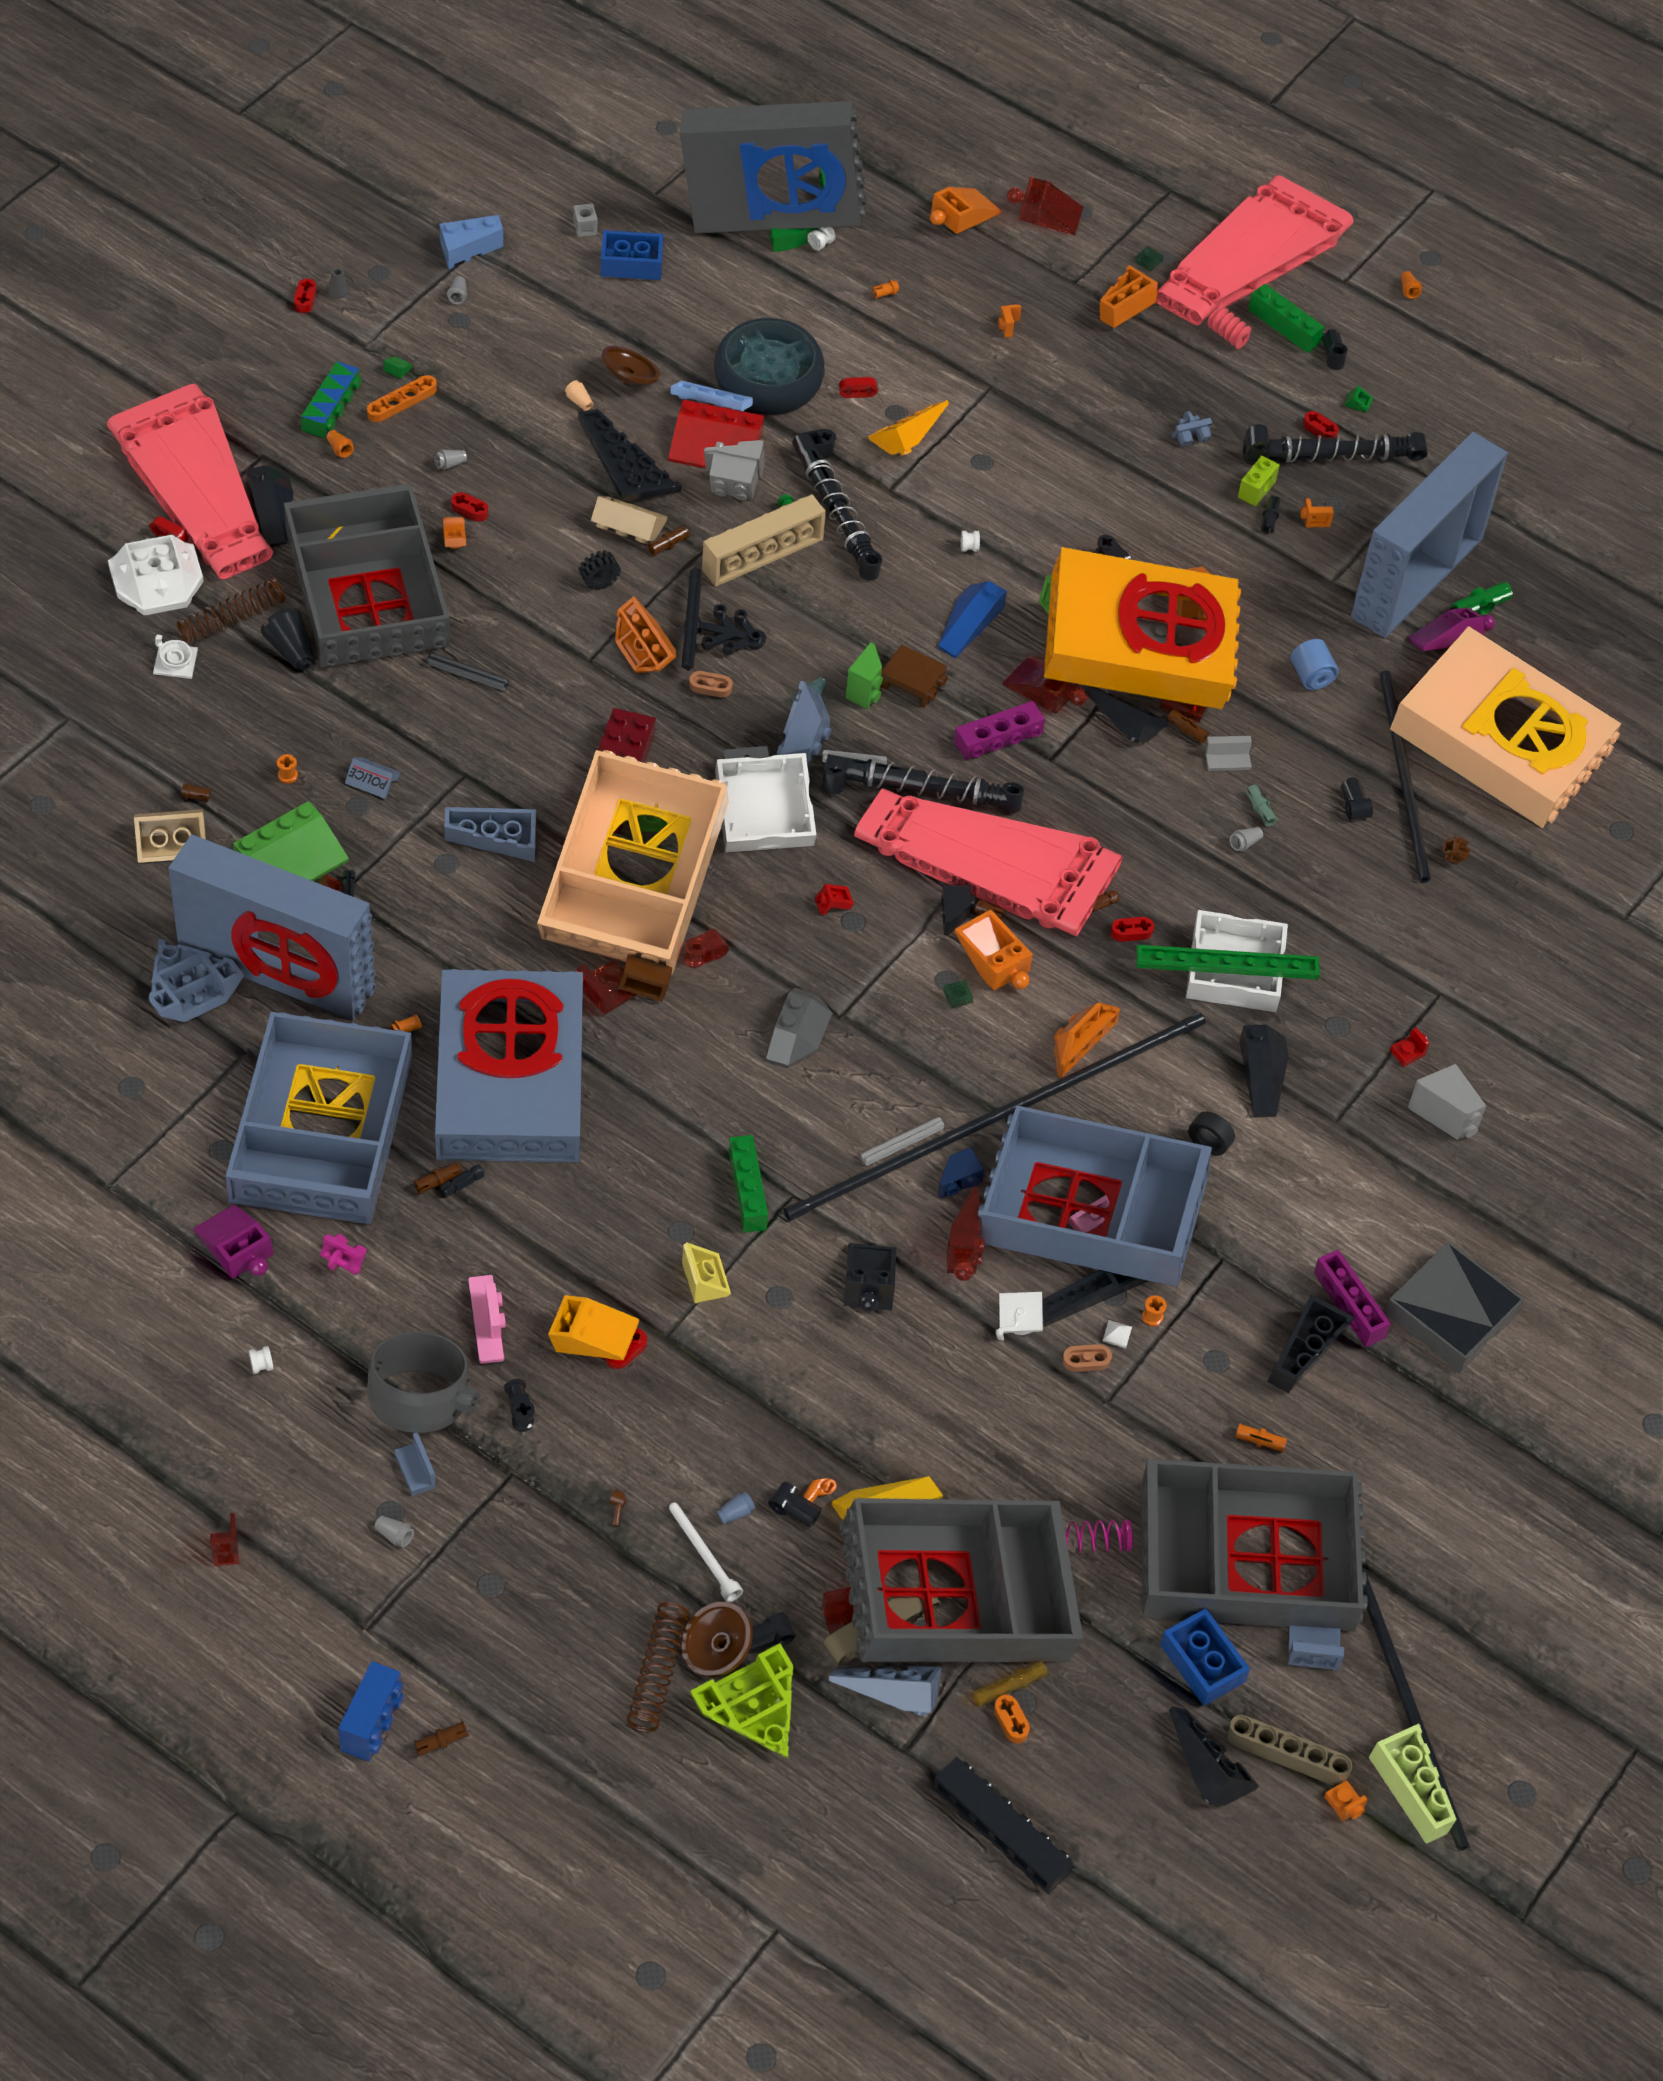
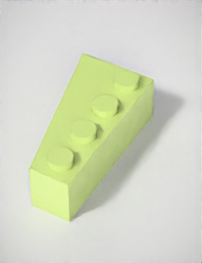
M1417 1724L1377 1742L1369 1759L1427 1844L1446 1835L1456 1821V1817L1445 1789L1441 1788L1438 1780V1771L1432 1765L1429 1757V1748L1427 1743L1424 1744L1421 1737L1422 1730L1420 1725Z

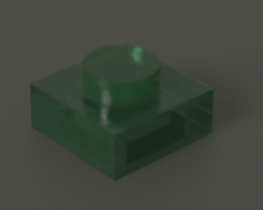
M1146 247L1136 256L1135 262L1151 272L1163 262V255L1150 247Z
M966 980L944 985L943 992L951 1009L973 1003L974 997Z

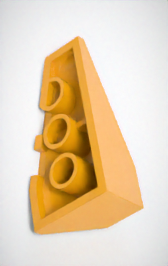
M945 400L934 403L913 413L911 416L898 420L896 424L879 429L868 435V438L890 455L900 453V456L912 452V447L919 444L948 406L949 402Z

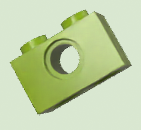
M1261 456L1241 480L1238 498L1256 507L1276 482L1280 465Z

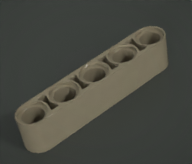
M895 1597L888 1601L890 1608L900 1618L911 1624H915L925 1618L923 1602L920 1598ZM932 1598L934 1612L941 1605L938 1598ZM852 1622L829 1635L824 1641V1646L838 1665H843L860 1655V1652L856 1651L855 1646L857 1629L853 1628Z
M1237 1715L1231 1720L1227 1740L1231 1745L1328 1784L1337 1786L1348 1779L1352 1770V1762L1348 1756L1248 1716ZM1235 1729H1242L1245 1733L1240 1734ZM1259 1738H1265L1270 1743H1263ZM1284 1748H1290L1295 1753H1288ZM1309 1758H1316L1319 1763H1313ZM1333 1767H1339L1344 1772L1339 1773L1335 1771Z

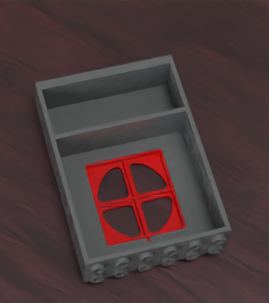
M411 483L284 503L286 534L321 667L450 646L449 614ZM338 527H342L333 538L328 539ZM373 581L386 583L395 588L401 594L402 599L375 602L370 583ZM361 584L367 604L340 608L339 601L343 593L352 585ZM400 607L406 609L402 622L381 625L378 615L379 611ZM368 613L371 616L373 627L352 630L344 623L342 618Z
M1147 1459L1141 1481L1142 1618L1184 1621L1206 1608L1217 1623L1289 1627L1291 1625L1355 1631L1358 1622H1362L1363 1611L1367 1610L1368 1602L1367 1595H1363V1588L1366 1586V1572H1362V1565L1365 1563V1549H1361V1542L1364 1541V1527H1360V1519L1363 1518V1504H1359V1497L1362 1495V1482H1358V1472ZM1258 1526L1269 1527V1553L1238 1552L1234 1549L1236 1540L1246 1531ZM1287 1527L1302 1534L1313 1545L1316 1555L1298 1556L1282 1554L1280 1552L1279 1528ZM1235 1562L1269 1564L1271 1566L1272 1589L1270 1591H1263L1247 1583L1236 1571ZM1281 1565H1303L1316 1568V1576L1305 1587L1289 1593L1281 1590Z
M855 1498L850 1508H847L846 1516L840 1522V1534L844 1536L845 1541L843 1557L847 1559L848 1563L846 1579L851 1585L849 1602L854 1607L852 1624L853 1628L857 1629L855 1646L856 1651L860 1652L861 1662H1068L1083 1640L1060 1501ZM908 1559L916 1561L920 1587L890 1588L885 1585V1576L892 1567ZM932 1559L952 1568L962 1578L964 1587H931L926 1560ZM890 1597L920 1598L923 1602L926 1625L920 1627L903 1620L890 1608L887 1599ZM932 1598H964L967 1601V1609L957 1621L940 1627L935 1623Z

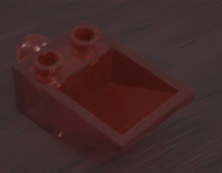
M1030 176L1025 194L1016 187L1008 191L1007 199L1009 202L1014 204L1022 202L1018 220L1076 235L1083 206L1051 182Z
M1028 656L1003 681L1004 686L1055 714L1069 700L1073 705L1080 706L1085 703L1087 698L1086 693L1077 683L1044 678L1045 658Z
M973 1187L950 1228L946 1252L947 1273H954L960 1281L969 1280L973 1274H976L977 1265L982 1264L984 1238H980L978 1187Z

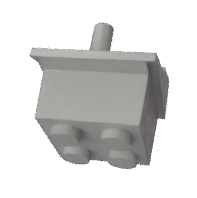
M764 441L739 442L738 445L724 446V443L716 442L715 447L705 448L706 472L710 471L711 492L718 496H734L742 501L752 500L758 479L761 480L765 465Z

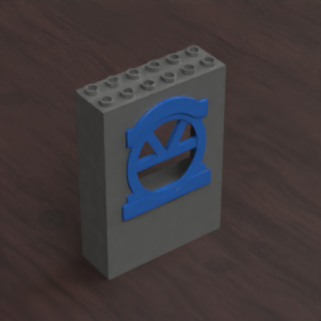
M852 101L683 109L680 139L695 233L771 230V228L797 229L861 226L862 217L866 215L865 205L867 204L866 193L863 192L865 188L864 176L861 174L863 172V162L859 157L861 155V144L858 143L859 127L856 126L857 109H853ZM793 154L807 157L812 161L795 170ZM779 155H784L790 197V201L776 202L770 199L761 191L758 185L757 175L761 166L771 158ZM820 166L825 175L824 189L801 180L799 177ZM797 188L810 192L817 197L813 200L799 201Z

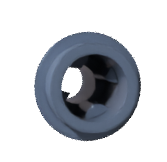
M745 1491L742 1494L738 1492L716 1513L724 1525L751 1515V1511L756 1508Z

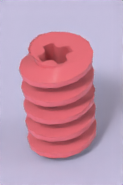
M1223 308L1221 311H1214L1209 316L1207 326L1212 328L1219 336L1224 337L1236 349L1242 348L1248 341L1252 328L1246 326L1245 322H1240L1239 317L1234 318V314L1232 312L1228 313L1229 310L1227 308Z

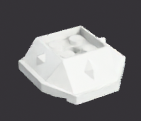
M174 535L126 543L117 554L108 560L117 598L127 605L136 608L143 615L188 607L192 597L203 583V575L194 545L183 542Z

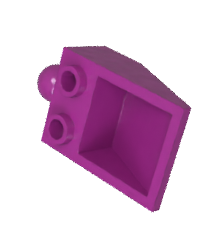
M1469 607L1448 610L1409 636V641L1423 651L1447 648L1458 639L1468 626L1484 636V631L1487 632L1494 628L1495 620L1491 615L1485 614L1481 616Z
M235 1204L193 1228L195 1234L232 1279L248 1269L254 1276H262L267 1272L268 1263L265 1259L274 1255L271 1238L256 1220Z

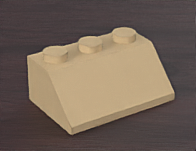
M598 496L591 521L596 522V527L608 530L610 527L616 529V534L628 537V534L636 536V541L647 544L648 541L656 540L668 517L612 497Z
M203 809L134 815L138 863L174 860L191 834L206 840Z

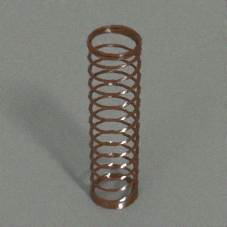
M271 577L269 580H265L264 585L258 583L256 588L250 587L249 592L243 590L241 595L237 593L234 598L228 597L226 601L221 600L219 605L213 604L212 608L205 607L204 612L199 610L196 615L190 614L189 619L183 617L177 620L180 636L189 646L193 645V635L197 641H200L199 633L191 622V616H194L197 619L202 635L205 638L208 637L205 626L198 618L200 612L204 615L208 629L215 635V628L206 615V609L212 612L217 628L222 631L221 621L213 611L214 606L219 608L224 624L230 628V621L221 608L222 602L227 605L230 618L237 624L236 614L228 604L229 599L234 601L239 617L245 621L244 612L236 601L237 595L241 597L248 616L252 617V610L243 597L244 592L249 594L253 609L257 614H260V608L251 594V589L256 590L260 605L267 611L266 601L258 590L259 585L264 587L266 598L272 607H275L273 597L278 603H284L285 594L277 579ZM266 582L269 583V588H270L271 593H270L269 590L265 587ZM267 592H268L269 596L271 597V600H272L273 604L270 602L269 597H268V595H267ZM260 596H261V598H262V600H263V602H264V604H265V607L263 606V604H262V602H261ZM252 599L254 600V602H255V604H256V606H257L258 611L256 610V608H255V606H254V604H253ZM245 603H246V605H247L248 608H249L250 614H249V612H248V610H247V608H246V606H245ZM184 619H186L189 622L190 628L188 627Z
M662 1602L657 1607L658 1613L655 1615L656 1621L652 1624L653 1631L650 1633L651 1639L647 1643L646 1657L642 1660L641 1675L637 1678L636 1694L632 1696L631 1712L627 1714L626 1718L627 1723L631 1727L644 1732H653L659 1729L661 1718L658 1713L663 1712V1708L659 1704L666 1702V1699L661 1695L668 1694V1690L664 1686L671 1684L667 1677L673 1675V1671L669 1668L676 1666L672 1659H676L678 1654L674 1650L681 1648L677 1641H681L683 1636L679 1632L686 1630L683 1623L688 1622L690 1616L687 1608L674 1602ZM663 1606L675 1607L685 1612L686 1616L677 1611H662L660 1608ZM666 1613H675L683 1617H675ZM660 1614L664 1619L657 1620V1616ZM659 1622H673L682 1626L683 1630H673ZM657 1623L662 1628L655 1629V1624ZM657 1631H671L680 1635L681 1638L671 1639L659 1634ZM655 1632L660 1637L652 1638V1634ZM655 1640L672 1641L678 1645V1648L662 1646ZM653 1641L658 1646L650 1647V1642ZM652 1649H666L675 1653L676 1656H663ZM650 1650L655 1655L648 1656L647 1652ZM650 1658L667 1659L673 1663V1666L658 1664ZM648 1659L653 1664L645 1665V1660ZM647 1667H661L670 1671L671 1674H658ZM645 1668L650 1673L643 1674L642 1670ZM652 1675L664 1678L668 1681V1684L653 1682L645 1676ZM643 1677L648 1682L640 1683V1678ZM642 1685H655L665 1689L666 1693L653 1692ZM640 1686L645 1691L637 1692V1688ZM640 1694L658 1696L663 1699V1702L650 1701ZM638 1695L644 1701L635 1702V1697ZM637 1703H649L659 1707L661 1711H651L639 1706ZM635 1704L638 1708L642 1710L633 1711L632 1706ZM645 1713H649V1714L655 1715L656 1717H658V1720H657L656 1718H654L653 1716L648 1715V1714H645ZM637 1717L643 1721L655 1723L656 1726H640L633 1723L630 1718Z

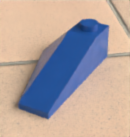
M990 581L969 585L957 598L939 642L938 649L956 659L1005 608L1007 591Z

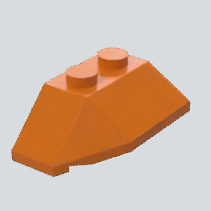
M633 596L617 610L618 620L615 642L636 673L658 672L676 658L675 648L657 621L636 597Z
M1097 1002L1085 1007L1079 1014L1075 1013L1070 1018L1068 1025L1065 1028L1061 1027L1054 1036V1039H1056L1054 1054L1058 1077L1063 1078L1118 1022L1120 1008Z

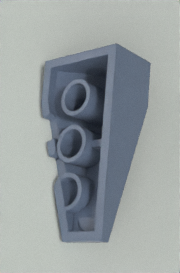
M907 1665V1670L895 1671L892 1669V1666H883V1668L870 1672L868 1667L834 1668L829 1675V1681L901 1710L911 1711L915 1715H927L932 1712L937 1703L941 1667Z

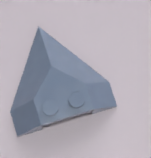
M800 680L799 692L796 700L793 702L783 732L785 733V739L779 745L777 755L806 753V760L810 762L814 755H818L822 742L828 740L832 729L829 728L830 716L821 695Z
M159 938L149 1002L161 1017L186 1022L226 1003L244 975L232 959L225 957L223 960L212 957V953L181 944L174 946L167 944V940Z

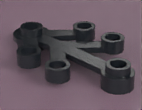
M723 604L715 605L713 615L721 621L723 626L701 621L700 618L698 619L697 634L701 630L720 634L715 637L706 635L702 638V648L705 650H711L714 646L723 643V653L732 655L735 651L747 646L758 650L766 643V634L752 627L747 620V612L743 609L735 611L734 621L741 624L744 631L738 630L727 616V608ZM734 638L741 639L735 643L731 641Z

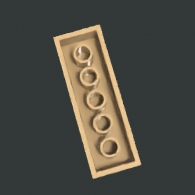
M809 495L789 505L782 506L775 511L763 514L752 521H747L738 527L729 529L715 537H710L703 541L702 571L716 587L823 540L826 511L813 495Z

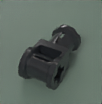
M517 1378L507 1382L504 1385V1390L508 1393L511 1402L510 1410L513 1428L520 1432H526L534 1425L533 1415L535 1407L530 1402L529 1395L525 1392V1380Z

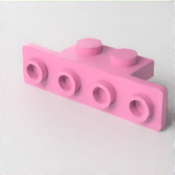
M492 1275L470 1277L468 1280L479 1362L481 1364L504 1361L501 1328L506 1327L504 1313H499V1307L503 1306L501 1292H496V1285Z

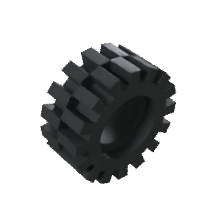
M603 550L602 553L597 551L596 555L591 553L590 558L586 557L584 558L585 562H581L579 574L586 586L591 590L594 588L600 590V587L605 589L607 584L611 586L613 584L612 581L616 582L618 579L616 576L621 574L619 572L621 568L614 555L606 550Z

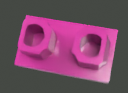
M339 1233L334 1237L329 1234L323 1237L324 1243L320 1256L329 1260L328 1268L334 1271L340 1266L357 1275L361 1271L362 1262L366 1256V1248L361 1245L354 1247L347 1245L348 1240Z

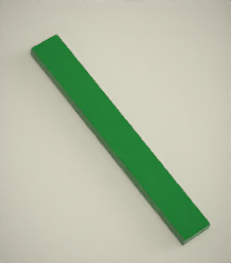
M1137 945L1136 968L1319 980L1320 977L1319 956Z

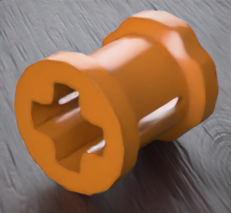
M284 754L277 759V767L280 769L278 771V779L282 783L290 784L297 780L298 772L295 769L297 760L290 754Z
M1153 1295L1146 1299L1142 1320L1149 1326H1158L1163 1321V1313L1167 1308V1303L1162 1297Z

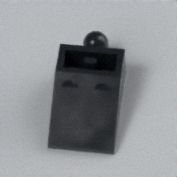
M848 1243L844 1306L860 1307L865 1312H873L876 1309L892 1310L895 1289L896 1247Z

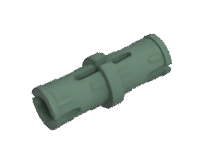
M1251 785L1248 787L1249 790L1246 789L1245 793L1253 804V810L1255 813L1258 812L1266 827L1274 825L1278 818L1273 813L1269 800L1264 798L1257 785Z

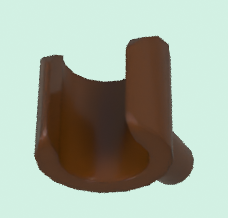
M614 1490L610 1498V1503L616 1505L612 1526L618 1527L622 1508L626 1504V1496L623 1492Z

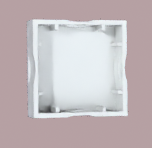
M806 753L774 755L767 758L717 759L715 768L716 780L722 781L724 785H727L729 804L722 822L725 852L814 846L816 828L813 806L809 798V775Z
M1198 910L1194 925L1192 948L1284 954L1288 924L1260 919H1242L1228 914ZM1189 971L1186 998L1277 1012L1283 977Z

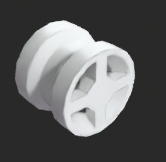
M961 531V552H966L967 550L979 552V531H973L972 533Z
M268 1346L258 1351L254 1349L248 1350L253 1374H258L260 1370L264 1369L267 1371L273 1370Z

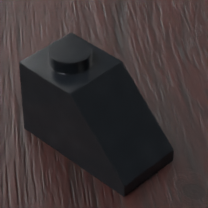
M943 885L941 904L944 935H949L970 917L971 908H975V895H971L970 886Z

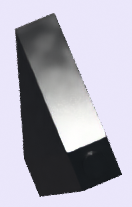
M267 465L246 469L247 487L261 535L270 547L285 545L287 543L284 503L292 502L294 495L288 475Z
M1078 684L1116 727L1128 734L1127 739L1139 743L1140 740L1149 742L1168 723V720L1148 710H1143L1136 706L1132 707V703L1117 697L1114 698L1115 695L1098 687Z
M1266 1024L1243 1025L1239 1042L1253 1118L1276 1117L1289 1057L1286 1038Z
M1173 1706L1169 1709L1195 1785L1202 1792L1201 1797L1207 1803L1225 1806L1255 1791L1259 1787L1239 1761L1234 1764L1225 1755L1227 1749L1222 1744L1219 1745L1207 1737L1209 1731L1188 1710Z

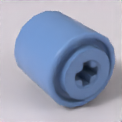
M1312 639L1300 644L1290 655V661L1306 689L1317 690L1326 687L1339 674L1336 662L1326 643L1321 639Z

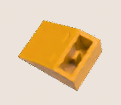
M564 1295L548 1335L556 1352L624 1360L639 1319L589 1298Z

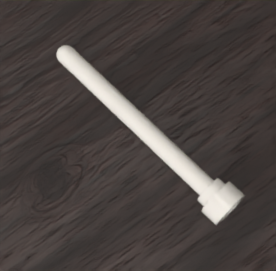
M671 1503L669 1510L721 1584V1595L725 1601L733 1602L738 1599L743 1593L739 1583L728 1578L679 1505Z

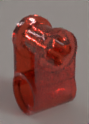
M716 929L708 930L704 934L687 940L685 945L687 951L684 957L685 964L691 968H698L713 960L720 959L728 953L729 945Z

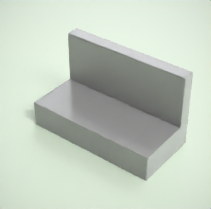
M1251 736L1207 737L1204 752L1208 771L1251 770L1252 766L1249 755L1252 744Z

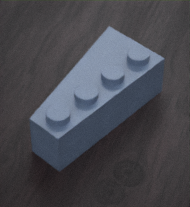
M445 807V841L535 862L536 809Z

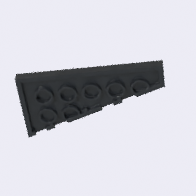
M594 409L578 412V420L622 502L681 492L682 485L678 482L674 483L669 478V473L665 470L661 471L655 465L656 462L636 443L632 444L628 441L627 435L616 430L613 427L614 423L600 410Z

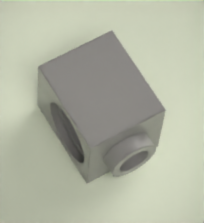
M594 205L573 206V221L577 236L597 235L598 219Z

